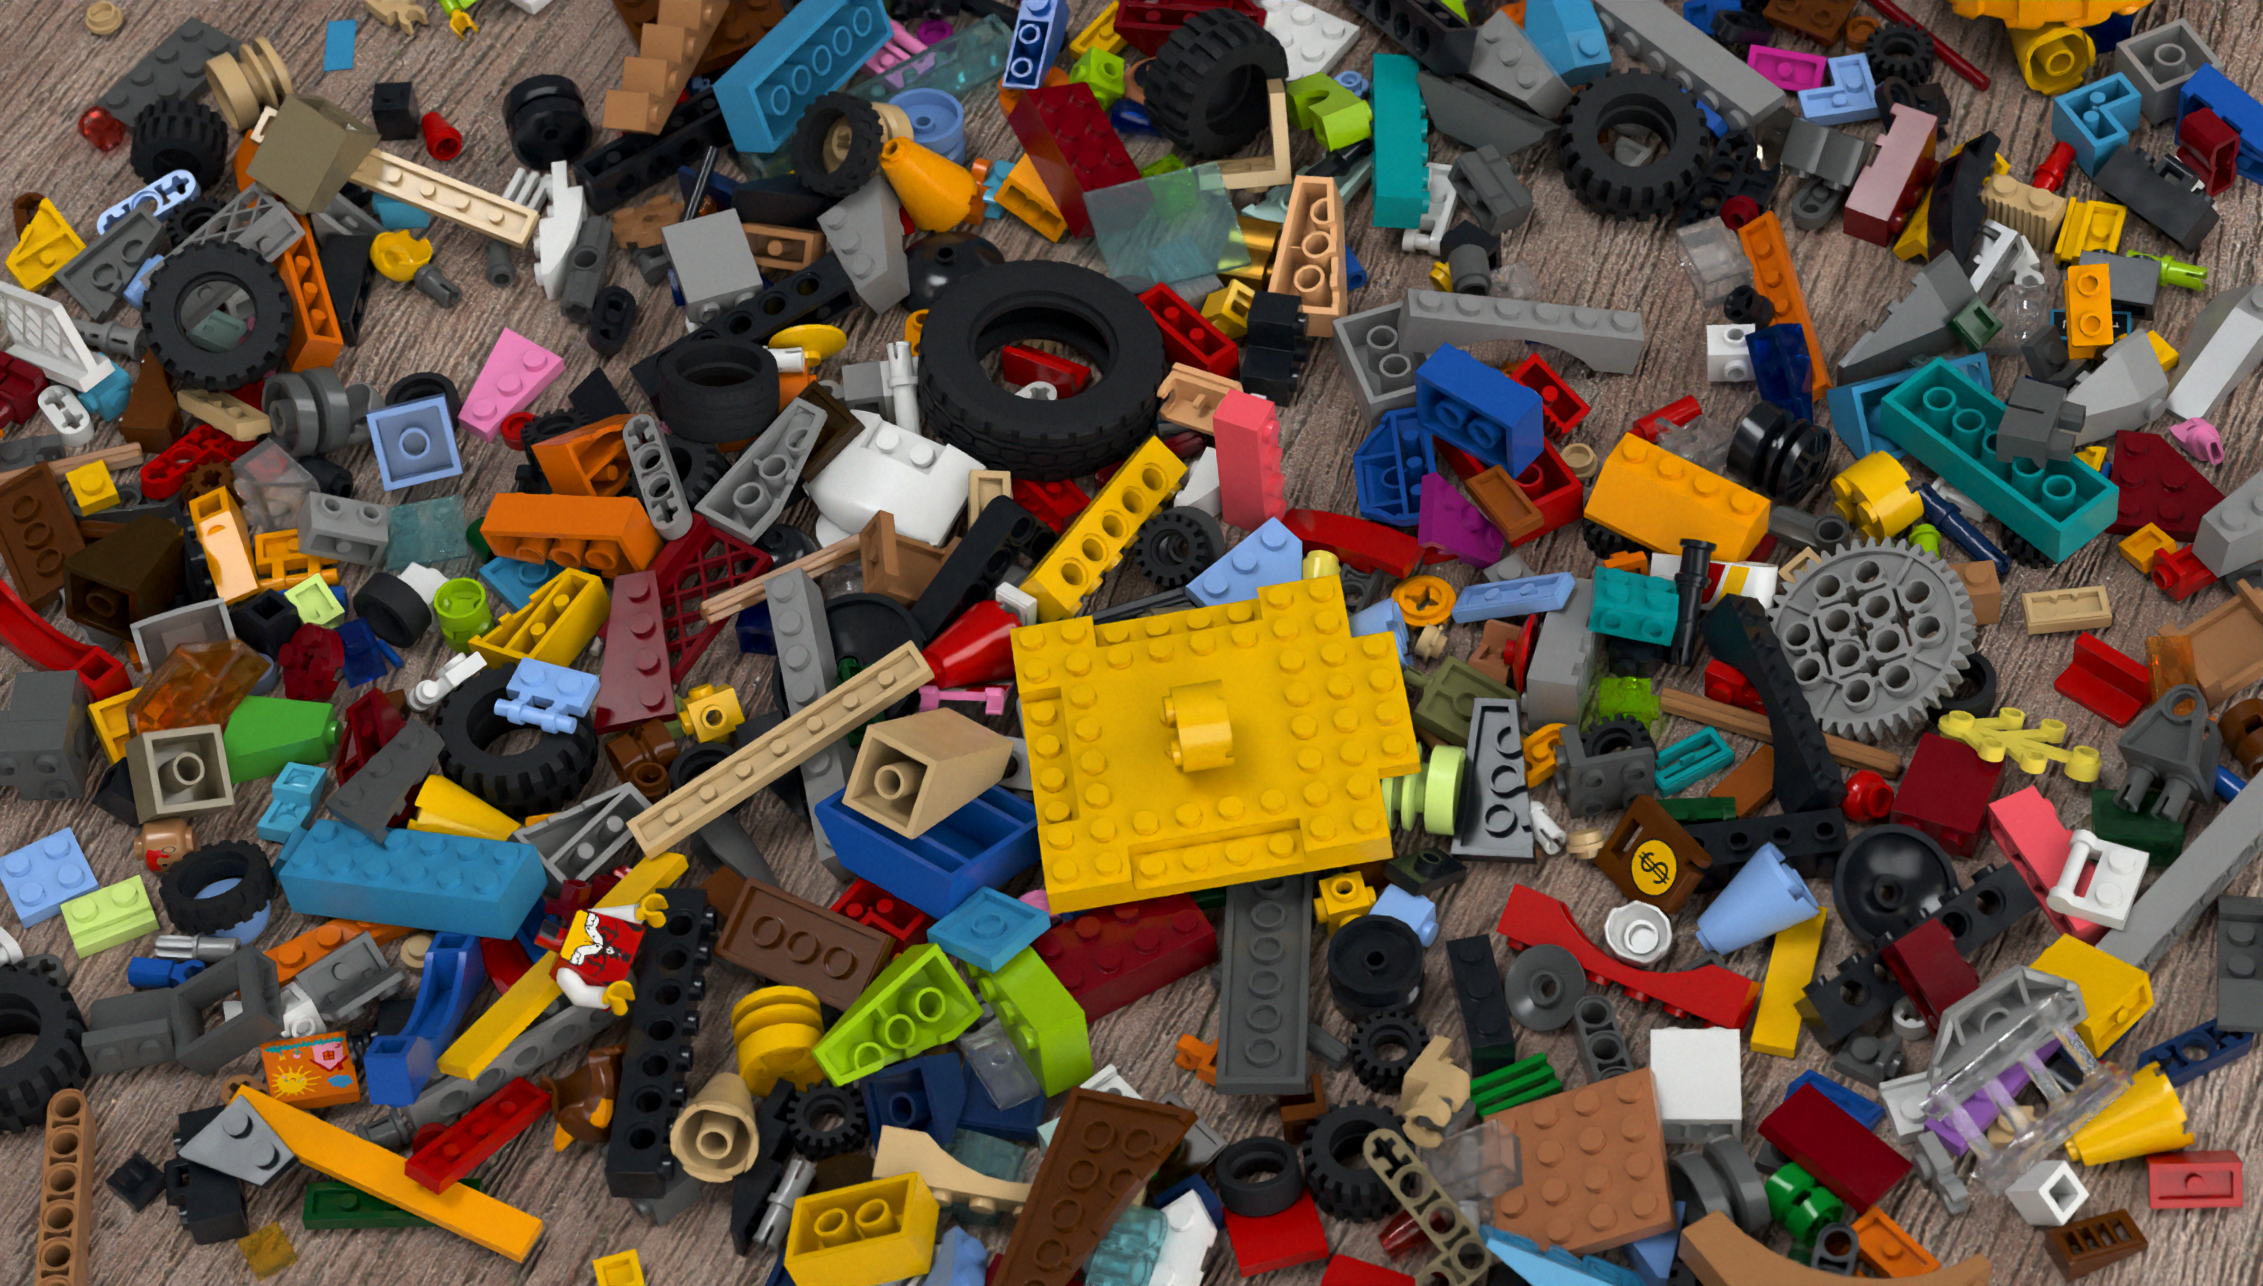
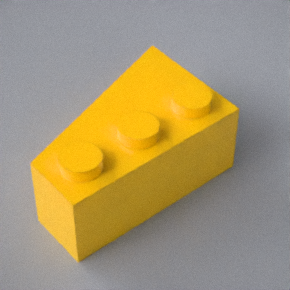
M568 567L528 596L530 603L513 616L509 612L498 619L500 625L483 638L477 634L467 641L472 653L474 654L478 651L487 663L481 670L489 667L492 670L503 668L502 664L512 662L518 666L523 657L568 668L610 616L611 601L601 578Z

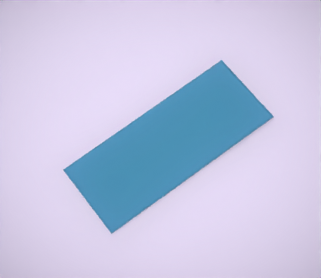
M357 19L328 22L323 71L353 68Z

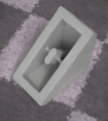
M340 193L334 197L323 213L311 214L321 250L324 249L327 235L372 236L374 241L376 235L389 231Z

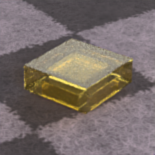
M277 1221L237 1242L240 1251L258 1282L298 1261L292 1246Z

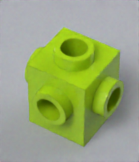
M1091 46L1073 65L1069 76V83L1087 82L1105 113L1114 102L1118 103L1124 95L1126 84L1123 81L1124 59Z

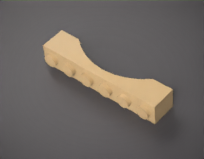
M882 1126L872 1175L873 1181L919 1171L940 1207H949L951 1202L969 1205L970 1210L981 1214H994L995 1210L1012 1212L1013 1217L1019 1219L1033 1184L1007 1182L982 1175L956 1161L943 1151L926 1132ZM1148 1183L1109 1230L1107 1235L1119 1237L1141 1223Z

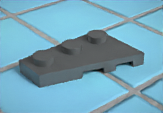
M141 203L53 275L96 323L104 324L123 297L122 293L127 289L147 258H151L168 232Z

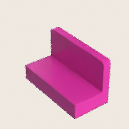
M1751 44L1747 65L1779 88L1802 91L1822 87L1828 58L1831 57Z

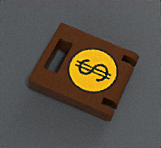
M1638 795L1594 862L1632 902L1637 900L1641 903L1658 907L1669 919V922H1671L1672 920L1669 915H1677L1704 877V874L1694 864L1701 868H1708L1713 862V858L1651 795ZM1641 825L1643 829L1627 852L1623 851Z

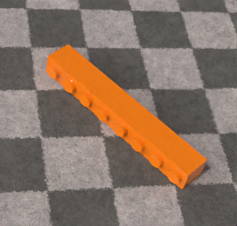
M248 129L232 160L240 193L257 181L245 173L259 148L253 145L249 139L254 131L252 129ZM278 194L271 195L278 203L281 202L285 206L287 200ZM258 197L246 209L255 207ZM287 208L306 232V234L271 262L284 280L294 308V332H291V344L286 353L290 371L299 373L304 369L319 366L331 368L344 345L307 216L306 214H297Z

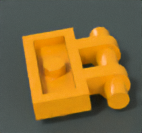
M297 528L255 535V557L259 575L272 573V578L258 580L260 592L269 588L276 592L291 589L317 573L321 575L327 585L340 583L338 568L323 570V565L338 563V560L299 553ZM308 568L306 573L287 575V571Z

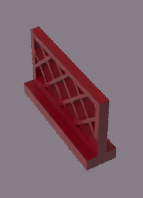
M694 511L691 513L693 522L688 532L681 538L670 540L647 569H655L657 572L662 608L676 603L677 616L664 619L666 630L679 627L680 631L679 640L668 642L669 653L682 650L683 657L674 669H671L673 684L677 686L732 617L731 615L713 624L707 623L702 633L687 637L686 624L704 619L700 615V609L684 614L683 601L700 596L707 600L711 598V593L728 588L732 589L765 574L774 563L771 555L709 525L704 516ZM715 542L725 546L726 554L705 560V555ZM750 558L757 561L749 572L736 575L734 563ZM727 565L729 577L708 583V570ZM700 573L702 585L681 591V585L688 576ZM609 618L596 634L604 648L606 646Z

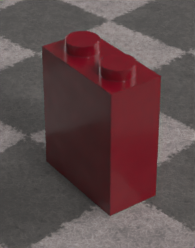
M1924 732L1891 807L1890 824H1902L1916 828L1934 839L1946 854L1972 859L1986 826L1988 804L1997 800L2003 786L2007 756L2004 755L2001 762L1986 761L1980 758L1978 752L1968 744Z

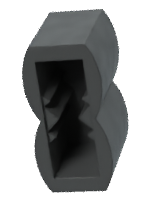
M1794 117L1779 162L1789 165L1787 172L1789 174L1810 180L1811 174H1815L1824 178L1823 186L1845 192L1846 186L1854 187L1864 165L1867 163L1873 143L1812 121Z

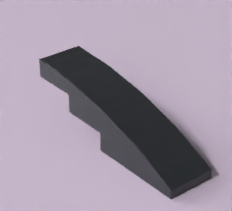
M780 1077L756 1120L760 1137L757 1157L749 1170L746 1172L744 1170L738 1174L734 1189L730 1233L736 1254L743 1257L754 1242L752 1237L756 1234L769 1207L767 1199L770 1193H776L784 1177L782 1165L794 1148L789 1125L786 1120V1113H789L788 1104L790 1100L796 1102L795 1094L797 1091L795 1083Z

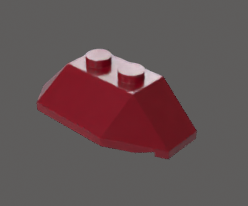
M1120 0L1113 30L1150 58L1157 57L1155 53L1160 45L1164 46L1169 40L1168 35L1174 29L1179 30L1184 26L1183 22L1190 17H1199V12L1210 9L1215 10V8L1238 10L1264 29L1268 14L1267 10L1262 7L1259 8L1251 0Z
M374 687L346 709L344 721L347 722V725L340 740L335 767L339 788L407 725L382 690ZM425 777L420 783L411 786L404 797L407 805L400 816L393 815L386 827L394 828L419 808L415 806V802L426 781Z

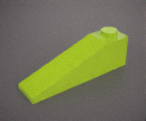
M937 943L912 945L880 973L815 1045L810 1053L834 1087H839L881 1070L884 1066L901 1059L910 1058L920 1054L923 1050L956 1039L984 1013V1010Z

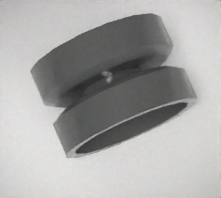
M319 366L304 369L299 374L287 372L272 375L266 379L262 390V412L270 416L271 432L267 433V436L274 450L281 458L286 460L300 459L314 452L319 454L336 452L346 446L350 436L351 425L349 404L345 390L338 376L331 368Z
M1725 1133L1707 1141L1703 1145L1702 1155L1697 1151L1689 1149L1669 1158L1668 1166L1672 1193L1675 1202H1686L1687 1226L1692 1225L1717 1209L1726 1215L1745 1234L1760 1229L1770 1222L1768 1198L1761 1178L1748 1153L1733 1135Z

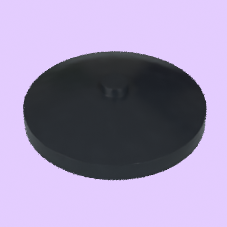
M858 592L838 596L824 602L837 668L839 667V662L845 658L855 659L856 663L861 667L872 662L875 663L912 640L920 653L928 646L927 638L918 621L903 605L887 596ZM777 653L772 672V693L777 709H782L790 718ZM919 688L884 710L886 721L907 716L921 695L919 694Z

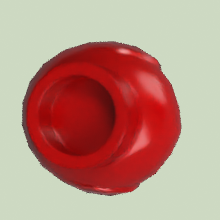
M1862 769L1853 774L1845 783L1849 795L1836 807L1841 808L1842 813L1855 822H1867L1876 817H1883L1890 812L1894 802V793L1881 775L1874 771Z

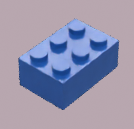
M1446 342L1415 371L1417 420L1420 427L1491 468L1500 464L1513 480L1544 451L1543 397L1538 395L1532 388L1520 385L1506 377L1500 370L1490 368L1474 359L1468 352L1458 350Z

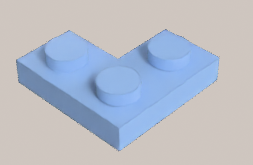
M1865 53L1828 58L1827 71L1832 86L1798 91L1797 102L1802 119L1823 126L1881 118L1874 98L1876 87Z

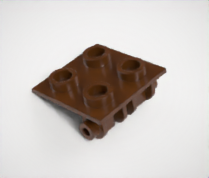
M1771 0L1762 12V16H1765L1766 20L1771 22L1774 28L1779 27L1787 30L1794 36H1797L1802 31V39L1807 40L1812 35L1811 40L1822 44L1823 47H1836L1841 37V33L1838 30L1858 0Z

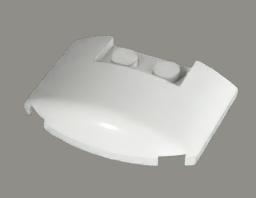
M850 409V412L866 428L810 483L805 481L802 486L808 497L811 495L819 511L829 521L851 535L861 532L880 509L894 514L895 533L921 542H929L931 546L940 547L968 502V474L970 469L987 470L986 466L950 444L943 446L882 420L880 414Z

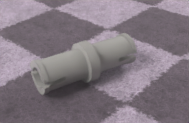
M797 1159L790 1160L789 1167L776 1193H770L767 1199L769 1207L756 1234L752 1237L753 1241L763 1246L770 1231L773 1230L767 1242V1249L772 1251L779 1250V1245L791 1223L795 1198L804 1196L813 1176L817 1172L812 1166L806 1164L799 1179H796L802 1168V1161Z

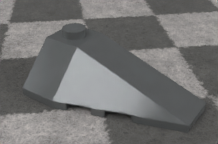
M1946 249L1919 271L1911 281L1912 285L1915 286L1911 293L1902 303L1895 299L1888 306V314L1877 331L1873 328L1868 329L1837 364V387L1901 371L1949 351L1962 342L1948 327L1947 323L1969 302L1976 298L1978 294L1953 253Z

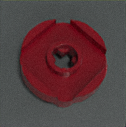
M307 622L297 630L290 643H284L281 646L278 662L283 667L286 698L325 703L334 694L339 684V681L333 680L336 667L343 669L344 646L339 633L335 629Z

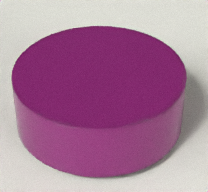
M944 20L927 21L918 28L917 40L932 50L938 49L946 53L955 43L953 27Z

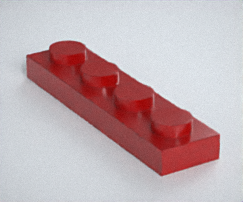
M517 1076L405 1161L404 1175L439 1196L551 1109V1094Z

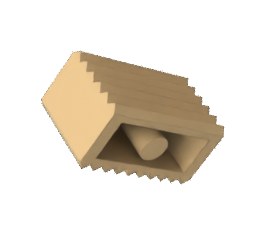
M1993 173L1984 186L1979 199L1987 206L1981 220L1982 229L1985 228L1983 224L1987 219L1994 220L2009 229L2018 231L2020 236L2025 235L2031 247H2035L2036 250L2042 249L2044 253L2049 252L2059 238L2065 218L2067 199L2054 195L2046 189H2038L2016 181L2013 177Z

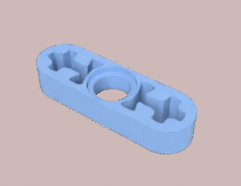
M175 170L102 213L97 222L98 232L100 235L104 234L112 227L113 223L120 221L139 204H144L149 200L158 202V208L153 215L162 224L168 220L170 213L175 214L174 208L176 206L186 207L184 201L188 199L192 203L197 202V197L201 193L200 185L190 172ZM183 183L186 192L180 195L177 186ZM165 193L170 203L166 204L161 194Z

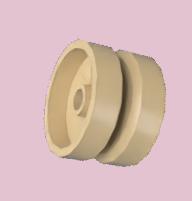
M871 102L873 105L871 109L878 111L880 115L878 122L883 125L884 135L881 136L882 143L885 144L887 141L899 136H904L914 141L913 128L909 118L899 106L890 103ZM846 115L839 118L832 125L824 141L823 160L828 174L835 171L842 164L850 149L852 133L850 122ZM879 163L876 171L872 170L869 176L872 179L879 174L890 186L891 183Z

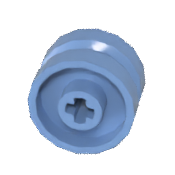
M920 88L895 95L887 102L899 106L907 114L913 128L915 142L963 166L967 156L964 136V113L962 105L954 96L942 90Z

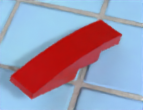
M1291 508L1281 521L1286 528L1302 541V555L1307 557V554L1314 550L1328 551L1339 558L1340 567L1345 563L1370 575L1378 568L1401 579H1405L1426 553V548L1417 545L1418 538L1356 517L1321 510Z

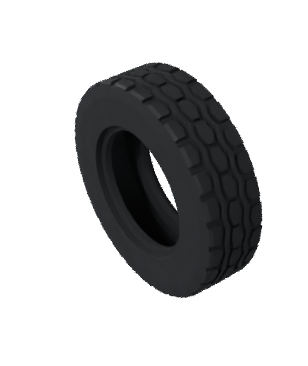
M1038 259L1009 261L1003 264L988 266L976 273L972 272L958 280L955 285H951L939 296V300L934 302L927 313L920 334L917 393L919 404L925 419L928 420L929 426L939 439L942 438L945 445L950 444L986 466L988 470L1011 471V477H1015V479L1043 480V482L1063 481L1069 478L1076 479L1089 476L1091 473L1127 457L1135 451V447L1141 445L1150 433V429L1153 428L1161 400L1160 397H1157V391L1163 383L1165 367V345L1161 331L1158 329V324L1151 312L1146 310V306L1132 292L1130 293L1126 287L1112 278L1109 279L1104 274L1087 267L1083 268L1079 265L1062 261L1055 262ZM1027 339L1050 340L1068 345L1082 352L1094 362L1103 377L1090 389L1078 395L1057 400H1037L1021 397L1002 389L985 375L979 366V362L988 353L1007 343Z

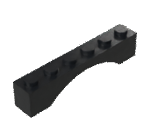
M1727 593L1698 626L1712 657L1725 660L1741 670L1752 682L1763 701L1773 738L1774 772L1772 788L1784 814L1836 808L1849 795V792L1842 779V773L1835 764L1826 745V739L1820 732L1811 713V707L1804 698L1795 679V672L1789 666L1781 649L1780 640L1774 634L1766 617L1765 608L1757 598Z

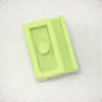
M140 874L60 904L80 959L160 929Z

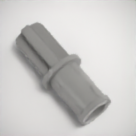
M199 932L195 936L160 935L155 941L154 948L155 956L158 959L176 961L194 959L202 962L217 963L241 949L242 944L239 937H205L204 933Z

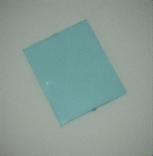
M1216 161L1083 193V200L1098 241L1097 247L1101 250L1109 276L1126 287L1130 293L1136 294L1148 291L1160 282L1169 286L1250 266L1252 263L1236 219V210L1232 207Z

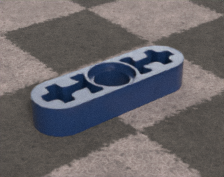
M2216 1017L2144 1051L2138 1058L2136 1072L2145 1065L2157 1061L2160 1065L2159 1071L2165 1069V1074L2173 1089L2249 1053L2253 1045L2254 1033L2230 1031L2233 1035L2241 1033V1039L2237 1040L2233 1035L2225 1038L2226 1031L2217 1030ZM2220 1043L2219 1050L2216 1046V1044ZM2188 1046H2199L2207 1052L2208 1056L2203 1060L2195 1061L2187 1058L2183 1054V1050ZM2172 1056H2173V1058H2174V1062H2173V1063H2171V1057H2172Z

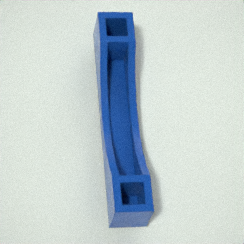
M437 932L425 953L419 993L406 1026L397 1036H376L363 1057L371 1105H388L393 1108H401L409 1104H415L437 1065L436 1060L445 1051L486 978L479 936Z

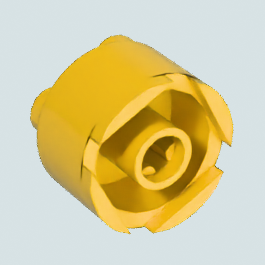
M1875 450L1835 476L1830 482L1838 500L1833 504L1836 515L1842 516L1848 523L1852 522L1859 529L1860 537L1865 544L1869 537H1874L1877 544L1881 545L1886 536L1892 538L1924 514V506L1918 490L1911 494L1905 482L1911 479L1900 463L1885 451L1881 450L1876 453Z
M1221 679L1170 687V696L1162 697L1165 721L1167 723L1174 722L1176 738L1169 739L1172 764L1174 766L1182 765L1183 773L1235 764V757L1233 755L1226 756L1225 748L1233 747L1226 698H1217L1215 689L1223 688Z

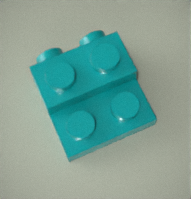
M1596 566L1592 581L1588 631L1670 646L1678 617L1679 595H1677L1675 581L1666 580L1658 576L1651 577L1625 572L1617 568L1609 569Z

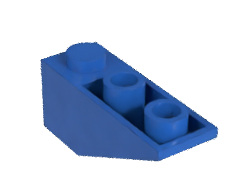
M1021 0L1002 82L1003 89L1025 91L1041 88L1063 44L1070 14L1066 0Z

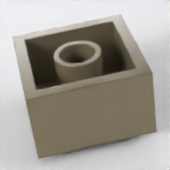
M220 724L144 732L124 743L139 824L177 816L184 819L214 815L235 805Z

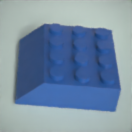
M996 784L915 839H909L843 804L842 800L847 786L815 805L814 812L843 867L938 920L944 918L984 885L995 890L1042 858L1035 805Z

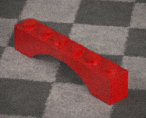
M0 578V642L40 672L77 670L90 704L133 690L124 664L98 645L90 646L80 643L51 626L24 603Z
M1517 883L1513 887L1496 932L1508 936L1506 945L1520 951H1525L1539 944H1553L1563 947L1575 955L1582 967L1586 969L1585 977L1607 987L1610 980H1614L1626 985L1623 994L1645 1003L1648 1002L1650 996L1665 1002L1662 1010L1686 1020L1689 1013L1705 1018L1702 1027L1706 1029L1723 1027L1726 1029H1740V1032L1743 1033L1762 986L1757 981L1713 964L1692 971L1674 973L1648 972L1629 967L1609 956L1589 939L1575 921L1565 902Z

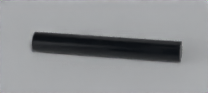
M705 147L680 222L695 219L699 215L720 154V150L716 147Z

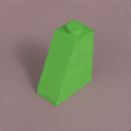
M239 694L223 736L231 785L281 773L288 762L311 766L330 761L334 747L340 744L343 735V724L341 721H338L333 704Z

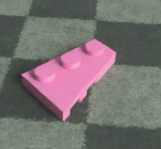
M505 327L458 415L460 427L490 443L501 432V424L508 416L522 412L565 370L563 358Z

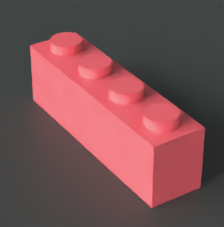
M1230 388L1212 417L1223 522L1254 532L1273 516L1281 522L1287 509V501L1283 499L1285 476L1281 474L1280 466L1282 448L1278 444L1280 422L1276 420L1275 402Z
M2032 785L1988 804L1986 831L2008 862L2011 861L2059 935L2062 936L2066 933L2095 947L2112 928L2056 912L2046 904L2048 894L2052 887L2057 886L2070 854L2069 842L2073 834L2070 829L2065 830L2057 819V813L2052 802L2048 798L2043 799L2035 786ZM2086 859L2073 891L2075 896L2085 898L2097 867L2092 860L2087 861Z

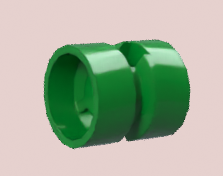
M1796 1162L1783 1166L1764 1185L1770 1208V1216L1777 1223H1785V1230L1804 1248L1815 1246L1820 1231L1826 1225L1834 1222L1839 1223L1844 1214L1845 1206L1825 1187H1818V1181Z

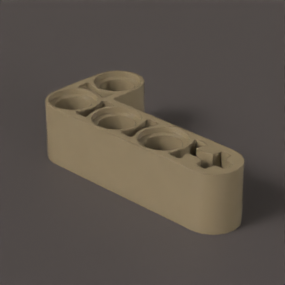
M1386 1128L1371 1132L1365 1139L1363 1146L1367 1162L1442 1252L1418 1274L1416 1286H1424L1423 1284L1427 1276L1435 1272L1446 1275L1450 1286H1470L1491 1267L1493 1260L1492 1251L1485 1246L1476 1228L1397 1133ZM1380 1138L1385 1143L1391 1140L1395 1141L1396 1145L1392 1148V1152L1401 1163L1406 1156L1412 1160L1411 1164L1401 1167L1392 1179H1389L1386 1175V1172L1394 1169L1384 1157L1379 1158L1377 1161L1373 1157L1377 1152L1374 1143ZM1416 1172L1424 1176L1427 1185L1426 1190L1418 1198H1409L1401 1191V1181L1405 1175ZM1439 1208L1450 1209L1456 1218L1454 1228L1446 1234L1436 1233L1430 1226L1431 1214ZM1475 1243L1483 1248L1485 1260L1479 1268L1469 1270L1461 1265L1459 1252L1463 1246Z

